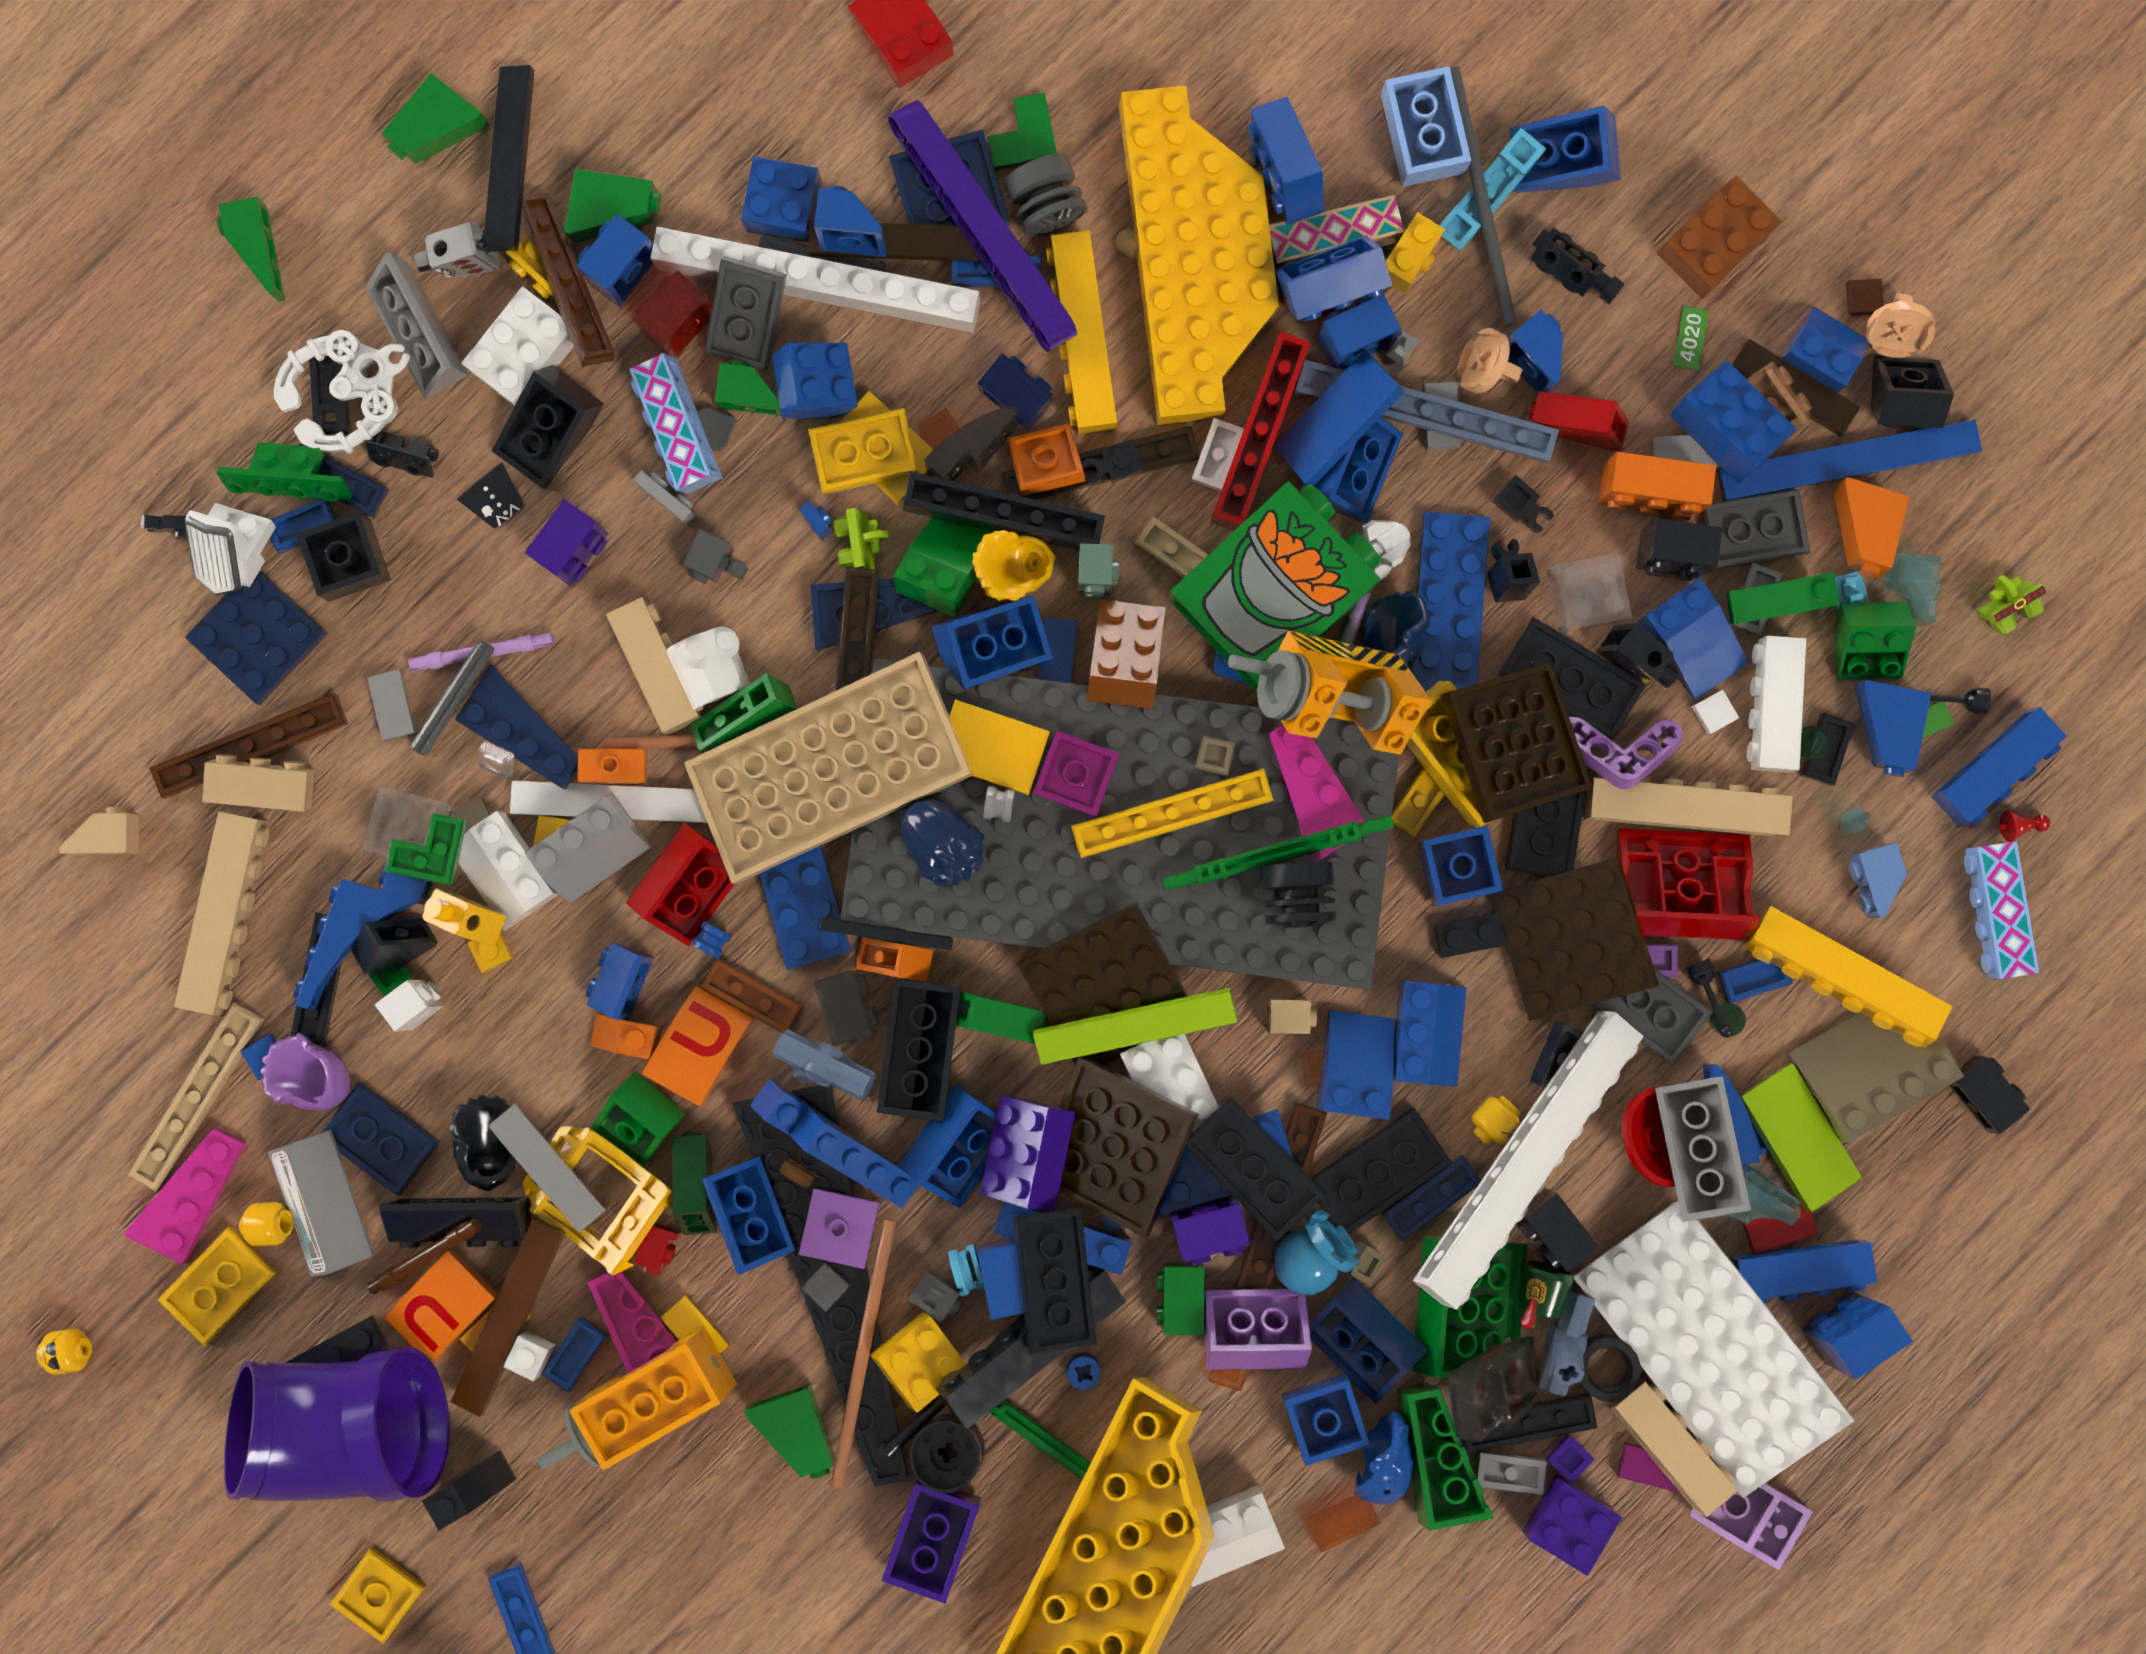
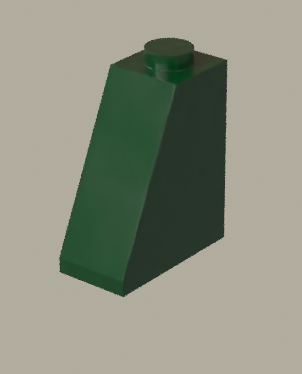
M686 1132L680 1137H672V1214L684 1235L717 1233V1218L702 1181L703 1178L713 1174L712 1150L706 1134L702 1135L698 1132Z

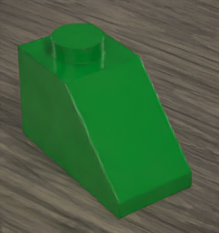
M729 360V364L719 363L715 403L719 409L781 416L778 398L752 366H748V362Z

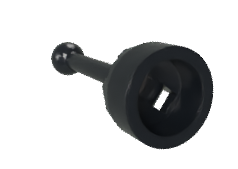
M1973 688L1964 696L1931 694L1930 701L1964 703L1965 708L1969 712L1987 714L1990 708L1991 692L1989 688Z
M1710 958L1686 967L1685 970L1691 982L1696 985H1703L1720 1024V1035L1724 1038H1729L1733 1034V1029L1726 1024L1709 984L1715 974Z

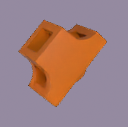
M578 749V782L601 785L647 783V750Z

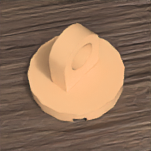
M1897 293L1892 303L1877 309L1868 319L1866 338L1868 343L1872 344V349L1878 354L1893 358L1911 356V352L1925 350L1933 341L1935 320L1927 308L1913 302L1912 295Z
M1492 328L1482 329L1477 333L1480 336L1475 341L1471 339L1465 345L1457 367L1458 377H1461L1462 381L1459 383L1462 388L1472 393L1480 394L1492 388L1499 379L1518 383L1523 369L1508 362L1510 348L1505 334Z

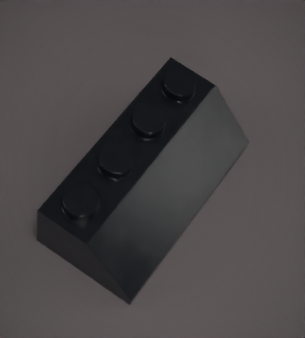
M894 979L877 1113L944 1121L961 987Z
M530 1197L397 1198L380 1204V1214L388 1241L400 1242L399 1247L401 1248L420 1247V1242L433 1241L434 1243L446 1236L455 1227L465 1221L469 1222L473 1218H477L481 1222L482 1230L476 1232L475 1236L466 1241V1247L487 1246V1241H500L501 1247L520 1246V1241H523L530 1226L531 1212L529 1209L531 1208Z

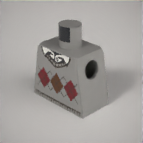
M471 222L427 235L425 238L427 250L415 253L414 256L416 266L420 272L434 270L448 279L501 269L498 252H487L483 248L484 230Z

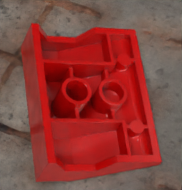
M1618 829L1617 857H1620L1644 935L1749 940L1760 923V916L1753 913L1750 887L1754 866L1750 835Z

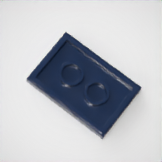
M362 1082L355 1086L321 1132L332 1130L339 1153L396 1196L401 1195L440 1143L433 1135Z

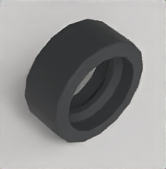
M1600 1334L1587 1339L1583 1355L1585 1374L1579 1385L1589 1395L1600 1401L1614 1402L1626 1398L1635 1390L1640 1380L1641 1365L1638 1355L1629 1344L1613 1335ZM1603 1348H1610L1620 1352L1626 1363V1374L1623 1380L1616 1386L1609 1388L1594 1384L1587 1371L1591 1355Z

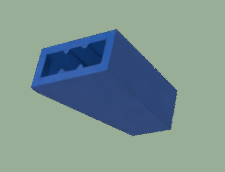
M1870 680L1858 682L1855 690L1874 767L1884 768L1883 774L1895 777H1904V773L1916 771L1931 693Z

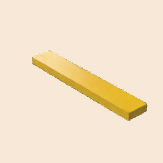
M1260 769L1072 825L1071 828L1080 858H1084L1274 800L1265 770Z

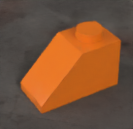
M861 937L855 969L927 982L933 950Z
M596 1013L590 1046L617 1054L650 1060L659 1044L662 1026L630 1019L615 1020L607 1015Z

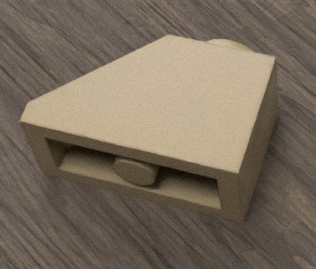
M106 807V813H93L60 846L59 854L139 855V815L127 813L126 807Z

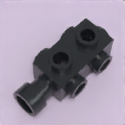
M1554 227L1550 232L1544 228L1532 244L1537 249L1530 259L1536 263V266L1542 272L1552 274L1572 293H1578L1583 297L1591 287L1600 294L1599 298L1609 305L1625 285L1616 276L1612 278L1602 271L1606 265L1600 262L1594 253L1585 251L1574 243L1567 233H1561ZM1556 241H1563L1566 247H1560L1559 245H1557ZM1583 260H1589L1592 264V267H1588L1585 264H1583Z

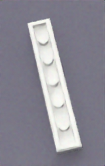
M512 781L510 814L577 817L605 796L614 793L632 820L707 823L694 789L569 783L566 789H562L552 782Z

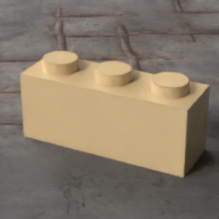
M216 755V759L205 762L202 802L305 812L312 808L314 769L304 768L305 763L297 761H284V766L271 765V760L266 758H250V763L238 762L237 756Z

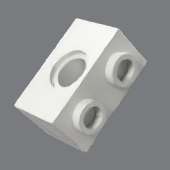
M406 980L374 1004L394 1032L413 1030L444 1007L439 1000L442 997L439 989L431 981L427 983L425 980Z

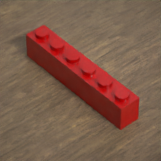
M1282 331L1279 332L1213 512L1211 523L1235 531L1246 521L1310 347V341Z

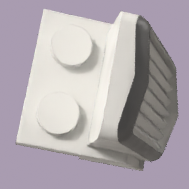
M217 503L213 505L208 515L190 510L185 517V527L195 577L216 595L238 591L242 585L250 587L265 562L260 553L276 528L272 520Z

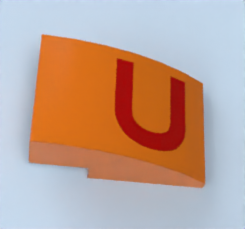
M695 986L659 1042L642 1075L699 1107L703 1106L717 1080L724 1073L754 1017L706 990Z
M452 1248L410 1288L385 1316V1319L413 1348L423 1352L434 1363L480 1318L479 1316L497 1299L499 1293L455 1248Z

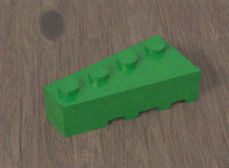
M1430 1383L1398 1388L1400 1412L1404 1421L1409 1426L1408 1439L1412 1448L1413 1460L1411 1481L1418 1523L1431 1531L1493 1519L1491 1509L1487 1506L1484 1499L1483 1490L1468 1461L1469 1457L1458 1437L1456 1426L1440 1389Z

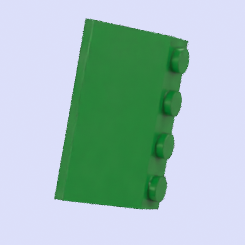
M1423 1236L1421 1267L1442 1237ZM1507 1242L1501 1249L1497 1250L1490 1261L1488 1271L1478 1278L1471 1288L1470 1297L1457 1310L1442 1305L1419 1286L1415 1337L1428 1351L1413 1366V1371L1434 1378H1478L1481 1366L1485 1362L1482 1355L1493 1357L1501 1354L1504 1348V1339L1510 1336L1518 1354L1520 1353L1521 1318L1523 1309L1519 1307L1522 1270L1520 1268L1521 1263L1527 1257V1244ZM1496 1344L1493 1350L1489 1352L1486 1350L1487 1347ZM1489 1369L1486 1378H1507V1371Z

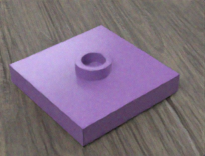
M814 1188L799 1255L865 1269L880 1202Z

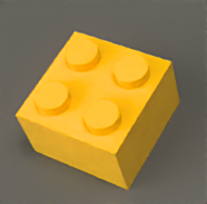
M920 1313L870 1354L906 1405L917 1413L939 1395L935 1389L941 1385L942 1379L952 1371H958L966 1365L932 1317L925 1313Z

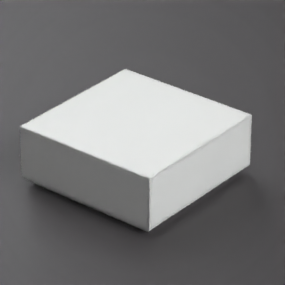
M1723 690L1692 706L1708 735L1739 718Z

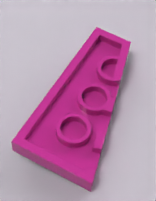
M1284 725L1268 734L1288 790L1291 804L1298 819L1302 836L1338 827L1342 824H1349L1353 821L1358 823L1365 822L1311 737L1288 733ZM1343 845L1308 854L1310 861L1318 862Z
M218 1128L212 1129L123 1235L180 1264L187 1263L247 1142Z
M608 1272L587 1282L627 1373L663 1354L677 1342L623 1272L616 1275Z

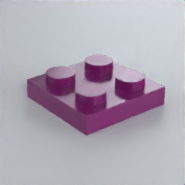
M1056 731L1033 794L1097 817L1119 753Z

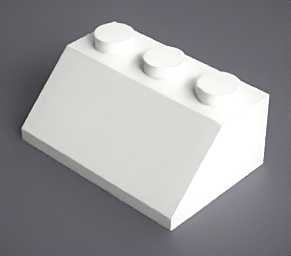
M496 811L464 834L458 863L487 906L507 916L503 925V930L506 931L558 896L559 893L542 879L524 854L530 848L505 812Z
M1259 1485L1206 1506L1215 1538L1191 1586L1194 1587L1285 1549Z

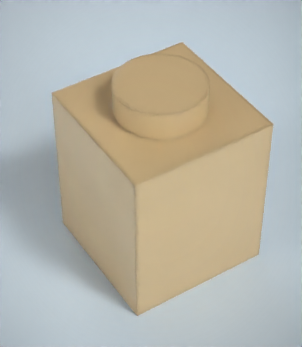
M1268 999L1269 1033L1311 1034V1027H1316L1317 1008L1311 1007L1310 1000Z

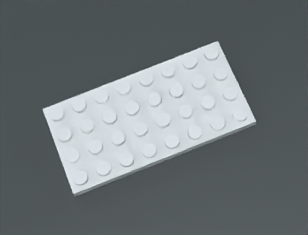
M1678 1200L1575 1273V1281L1589 1298L1595 1299V1307L1619 1338L1629 1344L1636 1352L1642 1368L1675 1411L1686 1420L1689 1429L1697 1439L1700 1438L1712 1452L1710 1456L1718 1466H1724L1733 1476L1735 1481L1732 1485L1737 1489L1742 1498L1855 1421L1854 1417L1699 1220L1682 1222Z

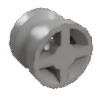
M988 786L983 819L990 820L993 817L1001 818L1003 822L1010 823L1015 790L1008 789L1002 792L998 791L995 787Z

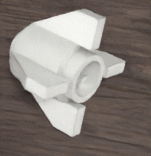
M1371 520L1362 526L1364 534L1360 535L1369 542L1381 558V562L1373 571L1382 580L1393 567L1403 561L1407 550L1410 548V533L1403 524L1398 522Z

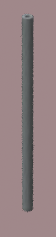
M1456 66L1450 68L1471 157L1468 168L1503 324L1508 326L1517 323L1460 67Z

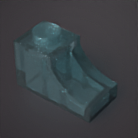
M1900 553L1895 556L1892 569L1885 574V580L1888 581V590L1895 591L1904 599L1917 626L1924 627L1932 624L1936 620L1941 557Z
M1748 1164L1742 1166L1751 1211L1728 1216L1735 1220L1739 1219L1746 1225L1754 1219L1773 1218L1792 1226L1800 1218L1801 1201Z

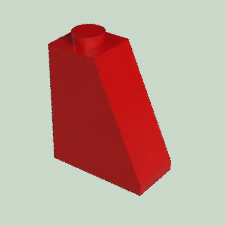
M1539 391L1537 401H1533L1530 408V420L1536 424L1558 429L1557 437L1615 452H1622L1629 420L1616 401Z

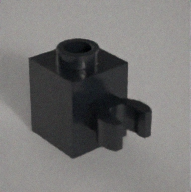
M1512 539L1507 544L1508 551L1502 548L1500 540H1496L1491 547V553L1497 562L1487 575L1495 603L1526 600L1540 583L1532 553L1518 554L1519 544L1516 539Z

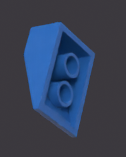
M1605 106L1509 128L1510 140L1522 128L1546 148L1537 162L1516 186L1515 192L1517 193L1591 187L1621 180L1616 117Z
M1700 578L1687 585L1637 621L1640 626L1673 652V658L1668 665L1679 672L1677 678L1694 701L1749 663L1720 605Z
M1328 1011L1316 1109L1325 1112L1389 1120L1394 1081L1395 1019Z

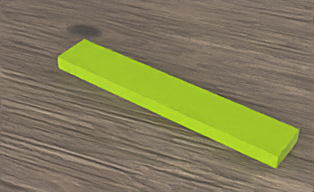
M1230 988L1036 1029L1033 1031V1036L1041 1065L1238 1022Z

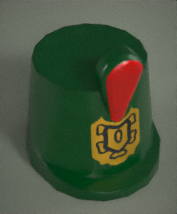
M1523 1261L1520 1268L1522 1270L1519 1307L1525 1310L1521 1318V1325L1526 1330H1532L1538 1325V1315L1550 1318L1562 1317L1576 1274L1571 1270L1566 1272L1559 1267L1554 1269L1545 1262Z

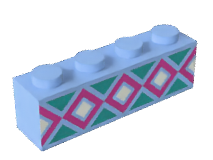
M662 353L631 368L630 372L633 377L631 385L637 397L641 398L645 409L643 410L644 420L653 429L656 437L654 445L657 453L661 458H664L668 469L666 477L669 484L676 491L691 493L722 479L723 477L708 443L677 358Z
M2017 841L1966 849L1967 856L1964 857V868L1971 878L1972 888L1970 889L1969 897L1972 906L1976 908L1978 921L1975 923V932L1977 938L1982 943L1983 954L1980 961L1984 973H1987L1988 979H2004L2039 973Z

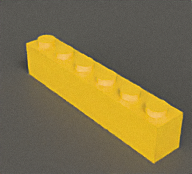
M1090 230L1051 235V246L1045 247L1047 265L1048 267L1054 266L1056 278L1050 279V286L1072 318L1077 329L1075 337L1059 346L1061 362H1068L1069 374H1063L1066 394L1072 393L1074 406H1068L1070 426H1077L1078 435L1116 430V411Z
M1772 906L1762 914L1759 925L1744 947L1751 951V954L1756 959L1766 963H1773L1780 967L1781 971L1788 977L1807 982L1812 985L1811 987L1815 992L1824 996L1834 997L1841 1001L1843 1007L1849 1011L1861 1012L1870 1017L1876 1026L1885 1030L1891 1029L1903 1036L1904 1041L1916 1047L1922 1046L1926 1048L1937 1039L1953 1007Z

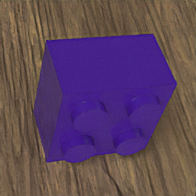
M563 499L525 551V554L571 586L574 581L577 583L584 577L588 570L586 564L592 556H598L607 544L605 538L608 536V533L596 521Z
M1555 1474L1522 1532L1531 1542L1588 1576L1622 1517L1612 1507L1558 1474Z

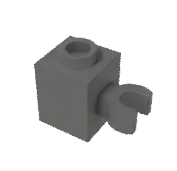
M699 529L683 563L685 568L690 571L688 576L703 584H707L708 579L718 583L723 571L743 580L748 570L746 565L730 559L734 548L729 542Z
M928 1268L910 1294L908 1301L939 1322H942L945 1316L952 1318L960 1307L962 1301L958 1297L961 1290Z

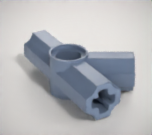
M788 1029L781 1034L773 1051L775 1058L792 1067L793 1078L800 1083L814 1082L823 1087L831 1085L861 1101L867 1097L876 1078L875 1072L847 1059L844 1053L836 1047L824 1042L817 1044Z
M1570 1291L1562 1317L1557 1318L1556 1323H1553L1548 1330L1544 1346L1546 1356L1536 1385L1537 1387L1554 1394L1566 1396L1571 1384L1581 1382L1585 1374L1583 1355L1587 1345V1334L1585 1332L1595 1299Z

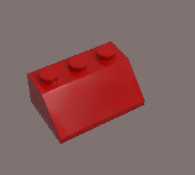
M683 823L626 904L644 920L689 947L693 938L697 937L700 933V925L703 920L708 922L734 884L730 881L717 845L686 823Z

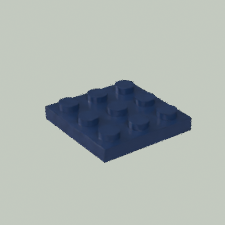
M983 129L947 139L1006 225L1010 226ZM907 152L889 156L908 224L957 226Z
M259 571L250 587L242 585L240 590L226 593L185 638L255 704L261 705L328 633Z

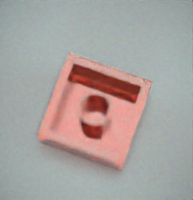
M678 270L672 276L667 275L659 283L658 292L651 300L646 299L638 306L635 312L636 316L633 319L649 341L663 353L676 358L709 323L712 304L708 296Z

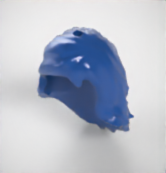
M1390 1411L1387 1416L1381 1417L1377 1426L1367 1433L1370 1445L1362 1447L1365 1457V1470L1362 1477L1360 1473L1356 1476L1354 1495L1359 1496L1362 1501L1367 1503H1395L1407 1492L1413 1473L1412 1448L1408 1439L1409 1426L1404 1421L1403 1416L1397 1411Z

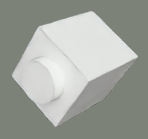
M526 1330L517 1337L503 1367L531 1381H535L542 1375L557 1344Z

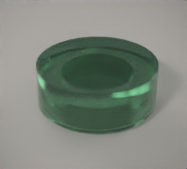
M1807 726L1801 732L1800 756L1807 760L1820 758L1828 748L1829 737L1824 730L1816 726Z
M1719 1004L1726 1024L1733 1029L1731 1036L1739 1034L1746 1023L1743 1010L1736 1004ZM1712 1010L1710 1024L1713 1030L1720 1035V1024L1714 1010Z

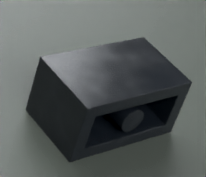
M1974 1056L1960 1068L1964 1077L1949 1085L1988 1133H2003L2030 1110L2029 1106L2024 1102L2026 1099L2025 1094L2015 1084H2009L2002 1075L2005 1073L2004 1069L1991 1057Z

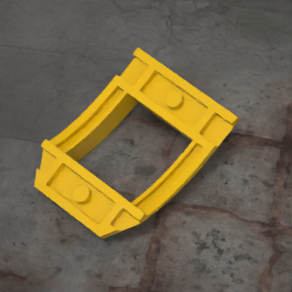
M560 1127L549 1143L572 1170L587 1148H589L637 1184V1187L603 1236L589 1225L581 1232H578L530 1175L527 1174L522 1183L525 1195L530 1197L531 1208L529 1211L552 1226L566 1232L565 1236L582 1248L593 1259L598 1260L607 1268V1272L616 1275L635 1265L630 1258L665 1207L672 1208V1190L640 1163L591 1128Z

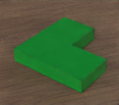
M1045 93L1014 98L1013 104L1019 130L987 136L995 171L1022 166L1043 156L1057 154Z
M432 813L425 845L391 839L384 872L453 886L467 820Z

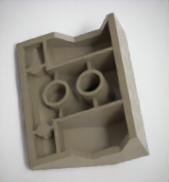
M1860 1012L1787 1052V1055L1810 1092L1820 1102L1839 1140L1849 1143L1964 1077L1949 1049L1939 1036L1926 1048L1922 1046L1916 1047L1904 1041L1903 1036L1891 1029L1885 1030L1876 1026L1870 1017Z

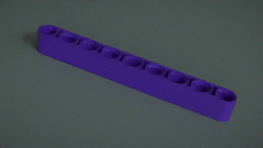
M915 100L888 115V122L892 132L1040 346L1046 352H1050L1075 337L1077 329L1072 318L919 100Z

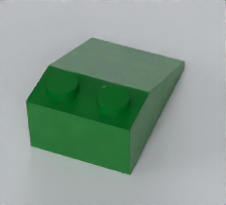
M932 517L908 548L894 574L896 592L956 618L977 578L972 564L973 553L977 552V546L982 541L983 536L994 531Z

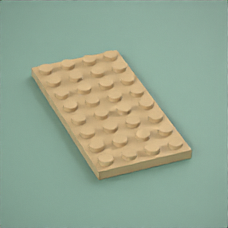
M917 652L684 762L732 884H738L974 775L924 654L921 652Z

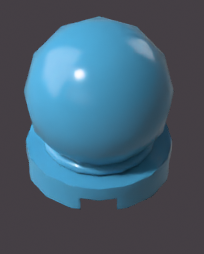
M1317 1210L1307 1217L1305 1222L1306 1229L1300 1228L1285 1235L1275 1249L1273 1266L1278 1280L1290 1291L1299 1295H1315L1329 1288L1336 1280L1338 1270L1347 1273L1360 1264V1261L1354 1258V1255L1358 1253V1249L1352 1238L1341 1224L1335 1228L1326 1219L1330 1214L1323 1210Z

